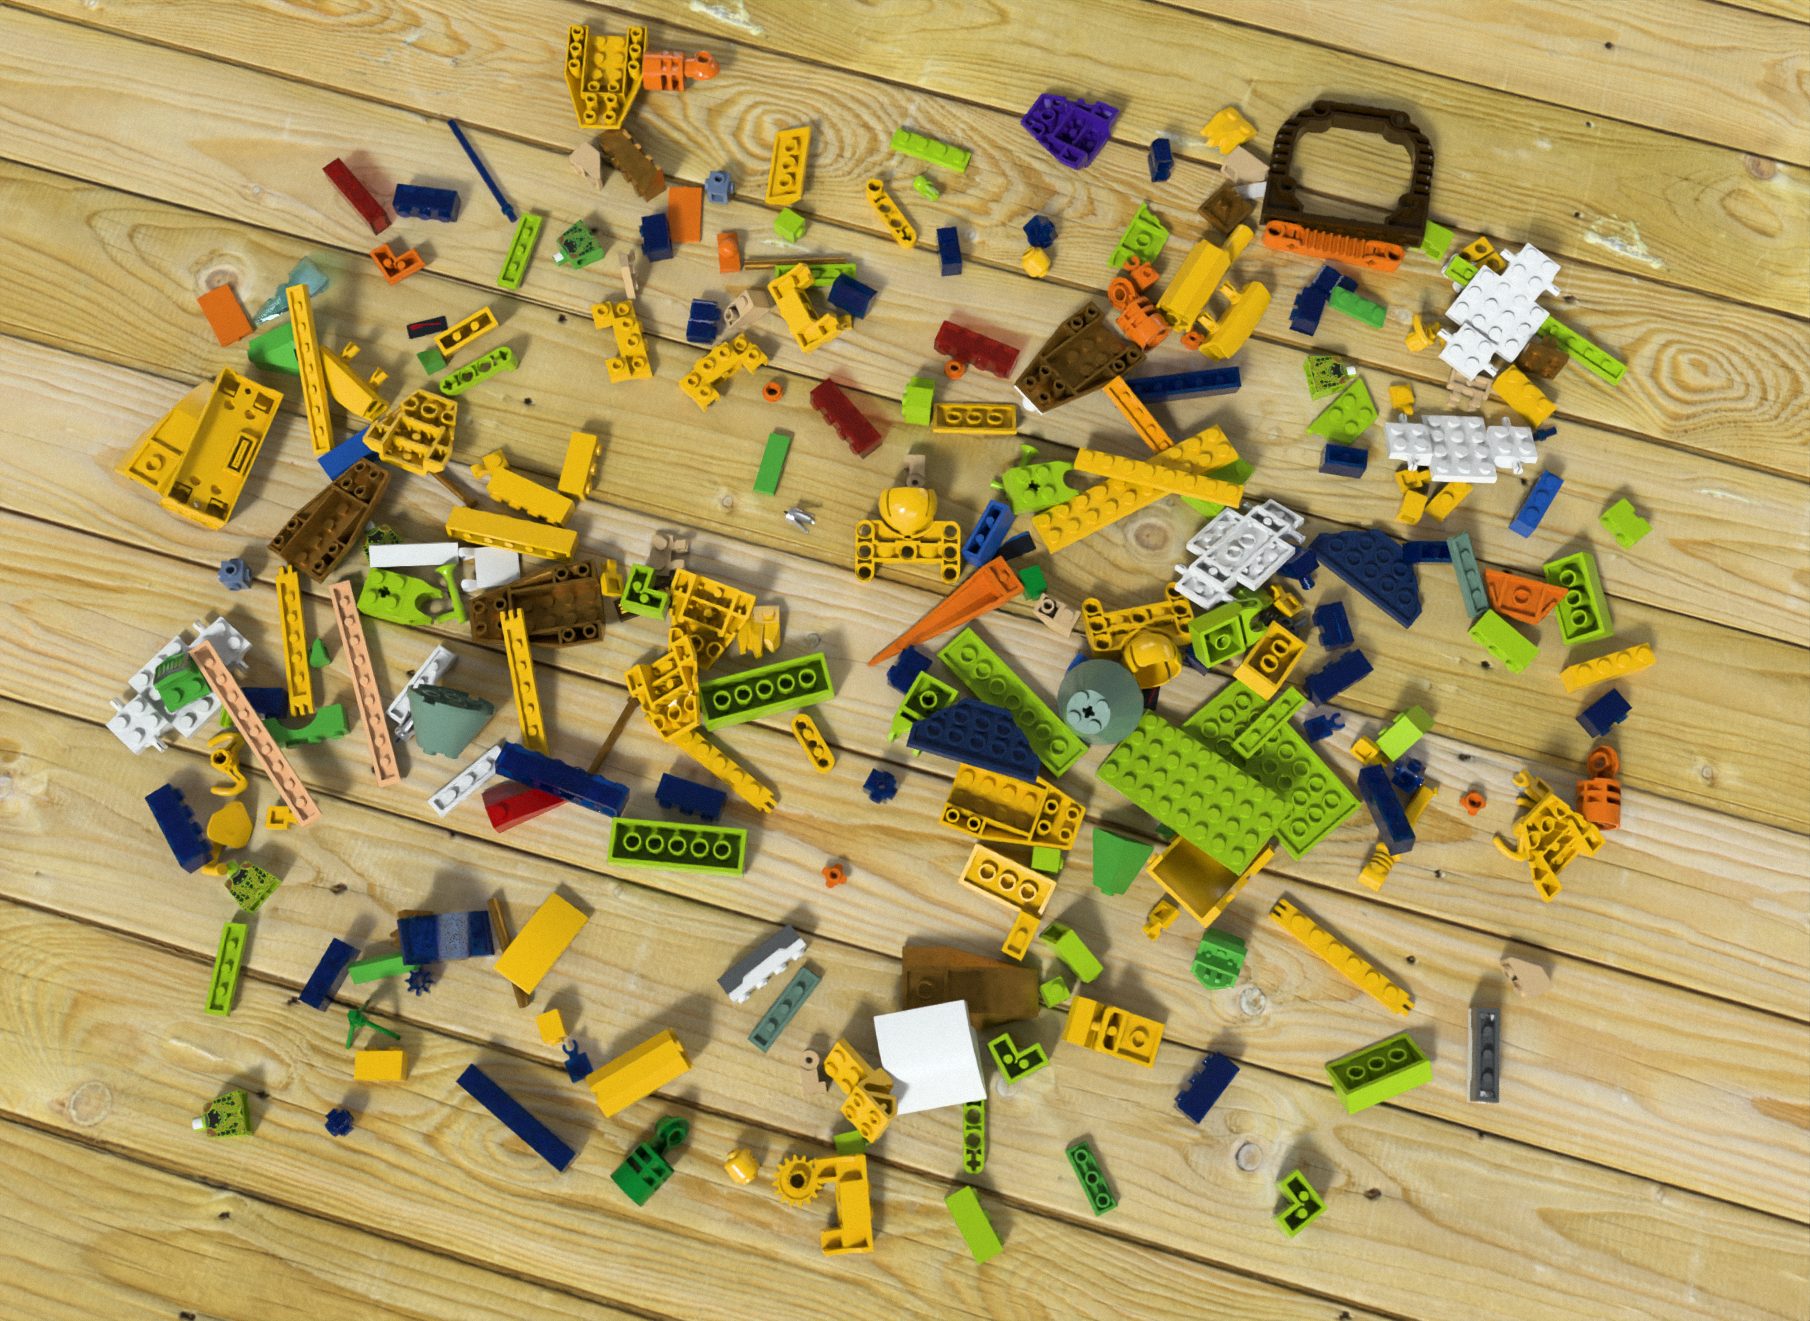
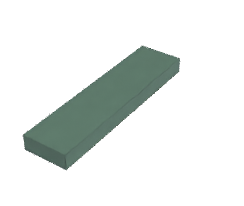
M1461 531L1446 538L1468 617L1475 618L1487 612L1490 608L1468 531Z
M803 966L747 1039L766 1054L822 979Z

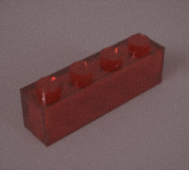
M339 157L322 168L330 184L375 236L392 225L386 211Z
M946 320L943 321L934 340V350L939 354L949 355L962 363L974 365L978 370L989 371L998 378L1009 380L1019 359L1020 350Z
M830 378L810 392V404L815 411L819 410L823 414V419L829 426L833 425L838 437L842 441L846 440L848 442L849 448L854 455H859L864 459L882 445V436Z

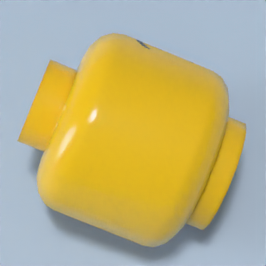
M1032 246L1022 254L1021 265L1029 276L1043 277L1049 272L1048 267L1051 264V260L1041 247L1035 248Z
M737 1147L727 1154L728 1160L725 1162L724 1167L734 1182L746 1184L758 1175L759 1162L749 1149L744 1148L740 1150Z

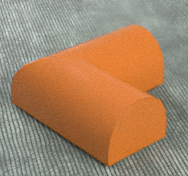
M386 242L369 252L390 286L399 283L426 267L415 248L396 257Z

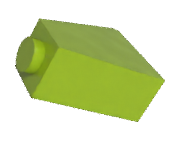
M1054 921L1039 935V938L1079 980L1089 984L1095 981L1104 969L1071 928Z

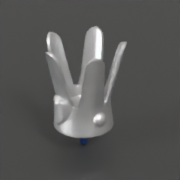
M792 507L789 512L784 511L787 514L786 522L794 524L806 534L809 533L798 520L813 525L815 521L803 514L812 516L816 514L802 512L797 507Z
M409 711L402 724L394 731L399 736L395 741L396 743L400 739L408 743L415 734L414 729L408 732L413 725L412 716L404 724Z

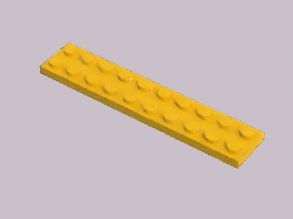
M1218 424L1143 462L1206 476L1237 460L1238 454ZM1110 478L1082 492L1081 495L1073 497L1066 503L1057 505L1031 518V522L1049 553L1052 554L1172 492Z

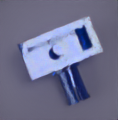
M1290 544L1295 547V554L1276 573L1280 576L1299 580L1302 589L1309 590L1315 586L1310 573L1320 566L1316 559L1317 555L1311 548Z

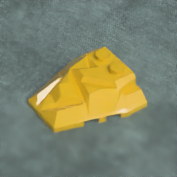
M418 388L400 402V407L394 411L390 409L386 412V417L380 422L378 420L374 421L363 436V442L371 450L378 452L383 462L418 475L425 476L429 471L433 473L443 471L452 457L458 402Z
M677 568L670 587L672 606L669 608L671 628L669 629L668 654L673 651L671 647L673 642L686 634L690 635L697 654V667L709 671L751 617L757 596Z
M687 634L671 644L673 651L651 665L638 664L623 673L630 694L633 698H637L642 704L641 710L644 713H648L652 718L651 724L665 743L675 740L701 724L697 654L691 636Z
M1549 792L1519 822L1534 886L1544 902L1547 903L1563 888L1556 878L1558 874L1579 853L1593 857L1606 843L1597 826L1584 820L1581 814L1572 811L1569 805Z

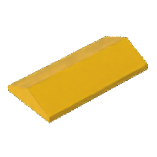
M810 126L776 132L765 198L767 204L790 206L802 198L812 132Z
M933 403V432L1016 434L1015 405Z
M976 843L958 883L1019 913L1023 911L1040 919L1057 881Z

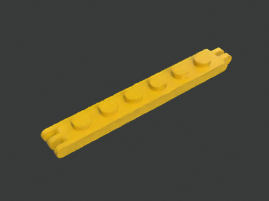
M288 564V573H286L284 565L279 566V574L275 575L290 711L292 717H297V708H299L301 716L307 714L306 706H308L309 713L313 714L315 713L300 576L298 571H294L292 564Z
M522 607L517 608L518 617H516L514 609L508 610L509 619H507L506 612L502 611L500 612L526 760L531 762L533 770L539 768L538 760H540L541 768H546V758H550L524 611Z
M646 714L643 718L651 724L652 718ZM692 729L672 741L757 811L760 812L763 809L770 814L772 810L766 804L770 803L773 807L777 806L778 803L772 799L774 794L695 730Z
M1283 898L1279 900V904L1285 909L1283 910L1276 905L1273 910L1280 916L1278 917L1273 912H1270L1268 917L1392 1013L1396 1015L1401 1013L1403 1016L1408 1017L1410 1012L1403 1006L1405 1005L1413 1010L1415 1005L1408 1000L1410 996L1286 900Z

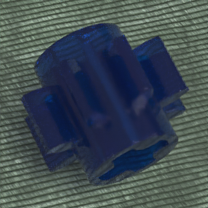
M422 967L419 968L418 972L410 970L411 976L405 980L410 985L407 991L411 993L416 990V996L421 997L424 991L430 994L429 988L431 985L436 984V982L430 979L433 973L428 971L424 974L425 970ZM418 978H422V986L418 985Z
M333 1108L325 1115L328 1121L324 1125L334 1137H337L339 1134L346 1136L354 1129L351 1123L355 1119L345 1108H342L340 1111Z

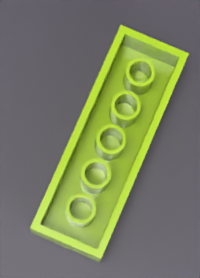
M823 652L698 683L699 701L708 732L835 699Z
M613 817L607 862L610 866L744 878L749 834L747 829Z

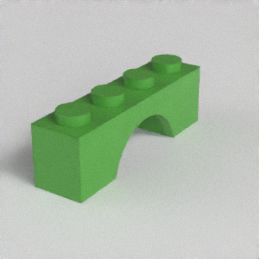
M341 703L319 708L313 722L299 730L286 729L275 717L262 720L280 749H295L300 747V744L305 743L319 744L324 739L337 740L343 738L344 735L350 734L347 709Z

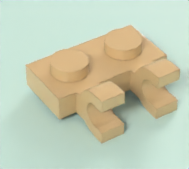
M630 249L629 254H622V251H618L628 300L636 299L635 290H639L637 281L639 271L638 266L634 265V249Z
M1452 368L1446 389L1452 390L1447 405L1455 408L1462 393L1471 396L1467 412L1475 414L1477 408L1480 407L1481 400L1486 401L1489 397L1493 380L1476 375L1470 381Z
M652 535L649 567L654 568L657 578H671V572L676 573L677 568L687 570L684 560H674L672 562L673 552L688 554L689 545L686 544V540H676L674 542V537L671 535Z

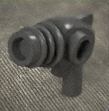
M1263 611L1258 619V622H1263L1267 627L1274 620L1297 638L1300 636L1299 628L1309 623V619L1306 616L1296 621L1282 616L1278 619V614L1274 617V614L1270 615V612Z

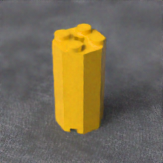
M1203 239L1200 243H1195L1155 307L1172 327V330L1176 332H1181L1183 329H1186L1185 332L1191 331L1197 318H1199L1229 270L1231 264L1229 252L1219 249L1208 240Z
M673 1027L665 1029L585 1076L589 1089L594 1093L595 1100L606 1118H612L695 1068L685 1046L677 1040L679 1038Z

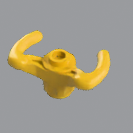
M1415 314L1412 317L1415 331L1409 333L1408 337L1405 338L1406 345L1412 352H1418L1435 343L1438 332L1443 328L1439 322H1434L1431 326L1424 325L1422 316ZM1438 336L1443 351L1446 341Z
M224 732L207 741L208 747H214L220 742L232 740L225 749L219 748L211 754V765L223 774H228L237 783L234 787L230 788L212 786L210 791L213 794L232 796L245 791L249 786V780L240 773L239 750L246 740L239 732Z
M1519 797L1516 799L1518 805L1531 809L1538 804L1528 798ZM1526 815L1517 819L1512 825L1513 835L1517 838L1516 852L1510 850L1500 837H1494L1492 840L1504 856L1519 862L1527 859L1519 822Z

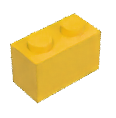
M1449 482L1423 511L1440 524L1468 496L1474 487L1468 482Z
M396 1046L387 1047V1051H378V1047H364V1051H356L354 1080L406 1081L408 1052L401 1051V1047Z

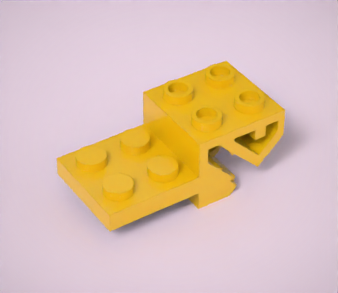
M1074 995L1061 1040L1153 1069L1165 1025L1114 1006H1106L1097 1001Z
M841 1038L824 1061L822 1068L841 1087L842 1091L849 1096L840 1110L855 1125L861 1135L873 1144L882 1136L898 1113L897 1096L888 1095L894 1086L893 1080L881 1067L874 1071L844 1038Z

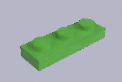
M1339 286L1333 288L1328 306L1376 329L1383 328L1386 308Z

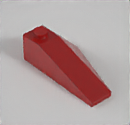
M572 776L502 784L482 793L486 812L493 828L498 833H502L581 797Z

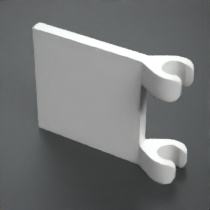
M491 546L480 548L463 547L458 550L461 560L475 558L477 580H462L461 586L464 592L502 587L521 579L517 552Z

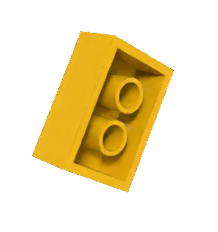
M1273 620L1269 624L1266 634L1253 645L1232 675L1268 701L1280 688L1308 645Z

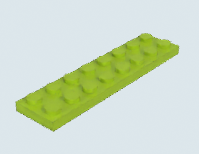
M969 627L937 654V658L979 701L1008 709L1011 712L1014 722L1023 731L1031 749L1040 758L1041 764L1057 780L1089 751V748L1070 731Z

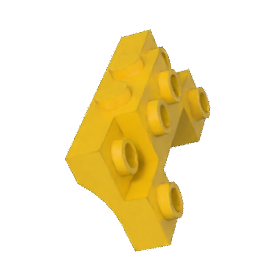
M800 262L783 276L774 279L767 287L779 307L780 315L788 324L789 332L795 337L802 352L811 354L823 343H830L844 331L835 314L827 313L821 319L819 318L804 291L816 280L808 265Z
M631 300L612 305L608 301L590 306L596 329L613 326L621 356L605 360L611 383L653 377L646 355L649 346L647 339H642L641 333H644L641 320L637 321Z
M742 333L730 343L725 341L722 345L715 346L706 357L699 358L694 365V370L678 381L679 387L706 412L708 410L707 405L714 400L717 402L721 400L715 388L742 369V364L754 375L756 373L755 369L761 364L765 366L769 364L768 357Z
M855 1153L842 1156L835 1154L815 1157L816 1182L819 1184L835 1182L838 1227L820 1229L822 1254L826 1257L874 1251L871 1220L874 1219V1210L869 1203L872 1187L867 1179L866 1155Z

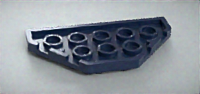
M1371 529L1358 532V530L1342 531L1334 534L1319 533L1305 550L1406 629L1421 614L1422 608L1418 598L1417 578L1414 575L1413 555L1381 530Z
M967 697L949 708H943L933 713L932 716L913 723L906 747L1032 784L1036 782L1041 764L1040 758L1031 749L1028 739L1021 728H1018L1008 709Z

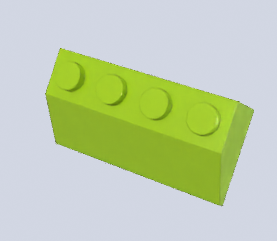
M1581 551L1543 565L1547 584L1569 589L1568 594L1554 607L1565 646L1593 642L1615 635L1592 554Z
M1407 1032L1324 1066L1338 1100L1349 1115L1433 1080L1430 1060Z

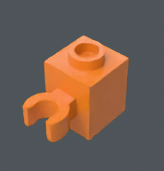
M1134 255L1131 258L1134 265H1130L1125 261L1123 267L1126 271L1131 272L1128 280L1137 287V294L1141 296L1155 286L1160 276L1148 261L1140 266L1139 258Z

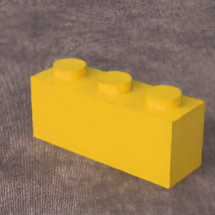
M486 306L434 337V340L447 359L500 327Z
M1514 364L1499 375L1491 386L1534 430L1545 422L1557 409Z
M572 432L558 485L560 495L566 498L586 501L587 494H591V478L597 471V463L595 462L597 456H600L602 451V444H600L596 435Z

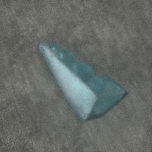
M305 256L288 274L289 281L278 286L275 292L276 297L274 299L269 298L252 318L254 324L259 326L289 310L286 288L307 284L311 299L319 292L323 293L329 287L328 283L330 280L328 276L309 257Z

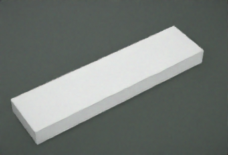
M458 542L369 545L370 567L459 564Z
M439 644L386 710L385 714L399 724H402L409 711L404 722L405 724L412 716L407 694L408 686L413 684V688H418L419 684L437 685L458 657Z
M498 744L495 745L428 800L429 804L443 819L512 762Z

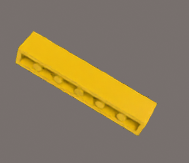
M454 505L446 523L449 538L564 563L573 562L579 546L578 533L572 529L557 528L550 524L534 523L526 519H515L508 515L501 516L492 514L489 511L473 510L466 506L459 507Z

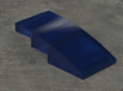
M488 911L443 913L397 920L404 966L440 964L446 961H459L495 955Z

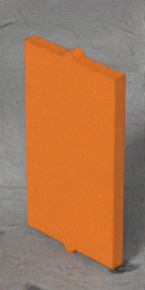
M687 186L669 187L667 242H682L683 244L685 242H700L702 188Z
M228 284L215 290L211 289L209 293L197 298L223 348L236 341L240 342L242 338L254 332Z

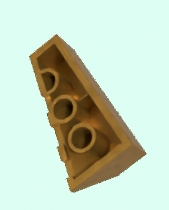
M622 126L620 129H608L599 135L601 151L611 157L610 160L613 166L622 171V176L627 183L631 182L639 198L643 197L648 202L666 190L662 168L659 165H654L653 159L649 154L645 156L642 147L638 143L634 145L633 138Z

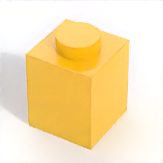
M1407 490L1401 499L1395 519L1415 526L1421 519L1428 497L1419 491Z
M554 1009L535 1016L544 1044H550L551 1047L564 1043V1038L569 1037L561 1010Z

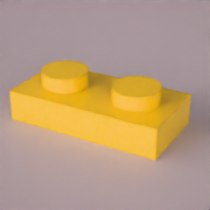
M1020 911L1000 952L1021 962L1041 920Z

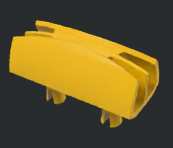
M1229 280L1222 283V287L1218 288V290L1230 299V304L1218 321L1207 310H1204L1200 314L1201 317L1197 318V321L1209 330L1208 335L1198 349L1202 354L1217 363L1224 357L1229 359L1246 342L1261 320L1271 300L1269 292L1261 282L1253 281L1245 284L1239 291Z
M350 341L340 354H337L325 345L318 346L325 389L333 398L354 414L371 422L376 421L390 408L389 402L378 393V387L389 377V374L378 367L369 380H365L350 366V361L361 351L357 344Z

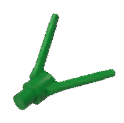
M364 1003L358 1010H350L347 1013L350 1029L346 1049L351 1047L355 1029L362 1028L365 1025L397 1040L401 1036L367 1020V1017L362 1012L367 1008L368 1003Z

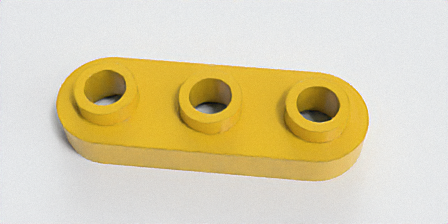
M806 714L796 715L791 721V729L812 766L820 774L831 772L835 765L834 757L812 719ZM800 724H805L806 728L800 730L798 726ZM811 742H816L817 746L815 748H810L809 744ZM822 760H826L828 762V764L824 767L820 765V762Z

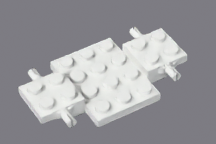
M1527 243L1516 255L1504 248L1500 255L1508 260L1509 263L1501 276L1486 265H1483L1445 313L1447 317L1461 327L1453 335L1444 328L1438 332L1437 335L1446 341L1445 348L1438 357L1470 381L1483 369L1493 377L1496 375L1499 369L1489 363L1494 352L1509 363H1512L1550 315L1549 312L1534 301L1546 289L1555 297L1562 290L1552 283L1554 276L1561 266L1530 243Z
M1401 413L1398 415L1399 423H1385L1383 427L1389 459L1407 461L1408 470L1415 471L1417 465L1429 466L1432 481L1495 483L1497 480L1495 468H1513L1514 474H1521L1523 472L1521 464L1536 463L1538 459L1531 428L1513 427L1509 417L1501 419L1502 426H1488L1486 431L1483 417L1421 415L1420 424L1408 423L1407 415Z
M1269 499L1261 506H1253L1249 502L1244 503L1242 509L1249 512L1246 516H1242L1226 507L1187 542L1186 549L1199 556V558L1189 568L1180 562L1175 566V571L1183 575V578L1175 584V590L1207 611H1210L1221 601L1230 603L1238 600L1229 594L1237 586V581L1255 591L1295 554V547L1285 541L1292 538L1299 544L1304 542L1306 536L1297 532L1304 524V518L1272 499Z
M222 616L208 627L200 620H196L197 624L193 623L192 626L201 634L190 646L178 636L173 638L128 681L140 693L128 704L124 705L118 697L113 698L114 701L111 700L110 704L118 712L106 726L136 755L139 756L146 748L152 745L160 753L165 752L164 749L167 750L168 745L161 739L174 727L188 740H191L223 709L221 707L222 703L211 688L213 693L173 713H169L161 695L153 685L156 667L169 656L185 652L189 653L188 651L208 639L230 672L236 667L243 674L247 673L245 669L250 670V667L242 659L253 645Z

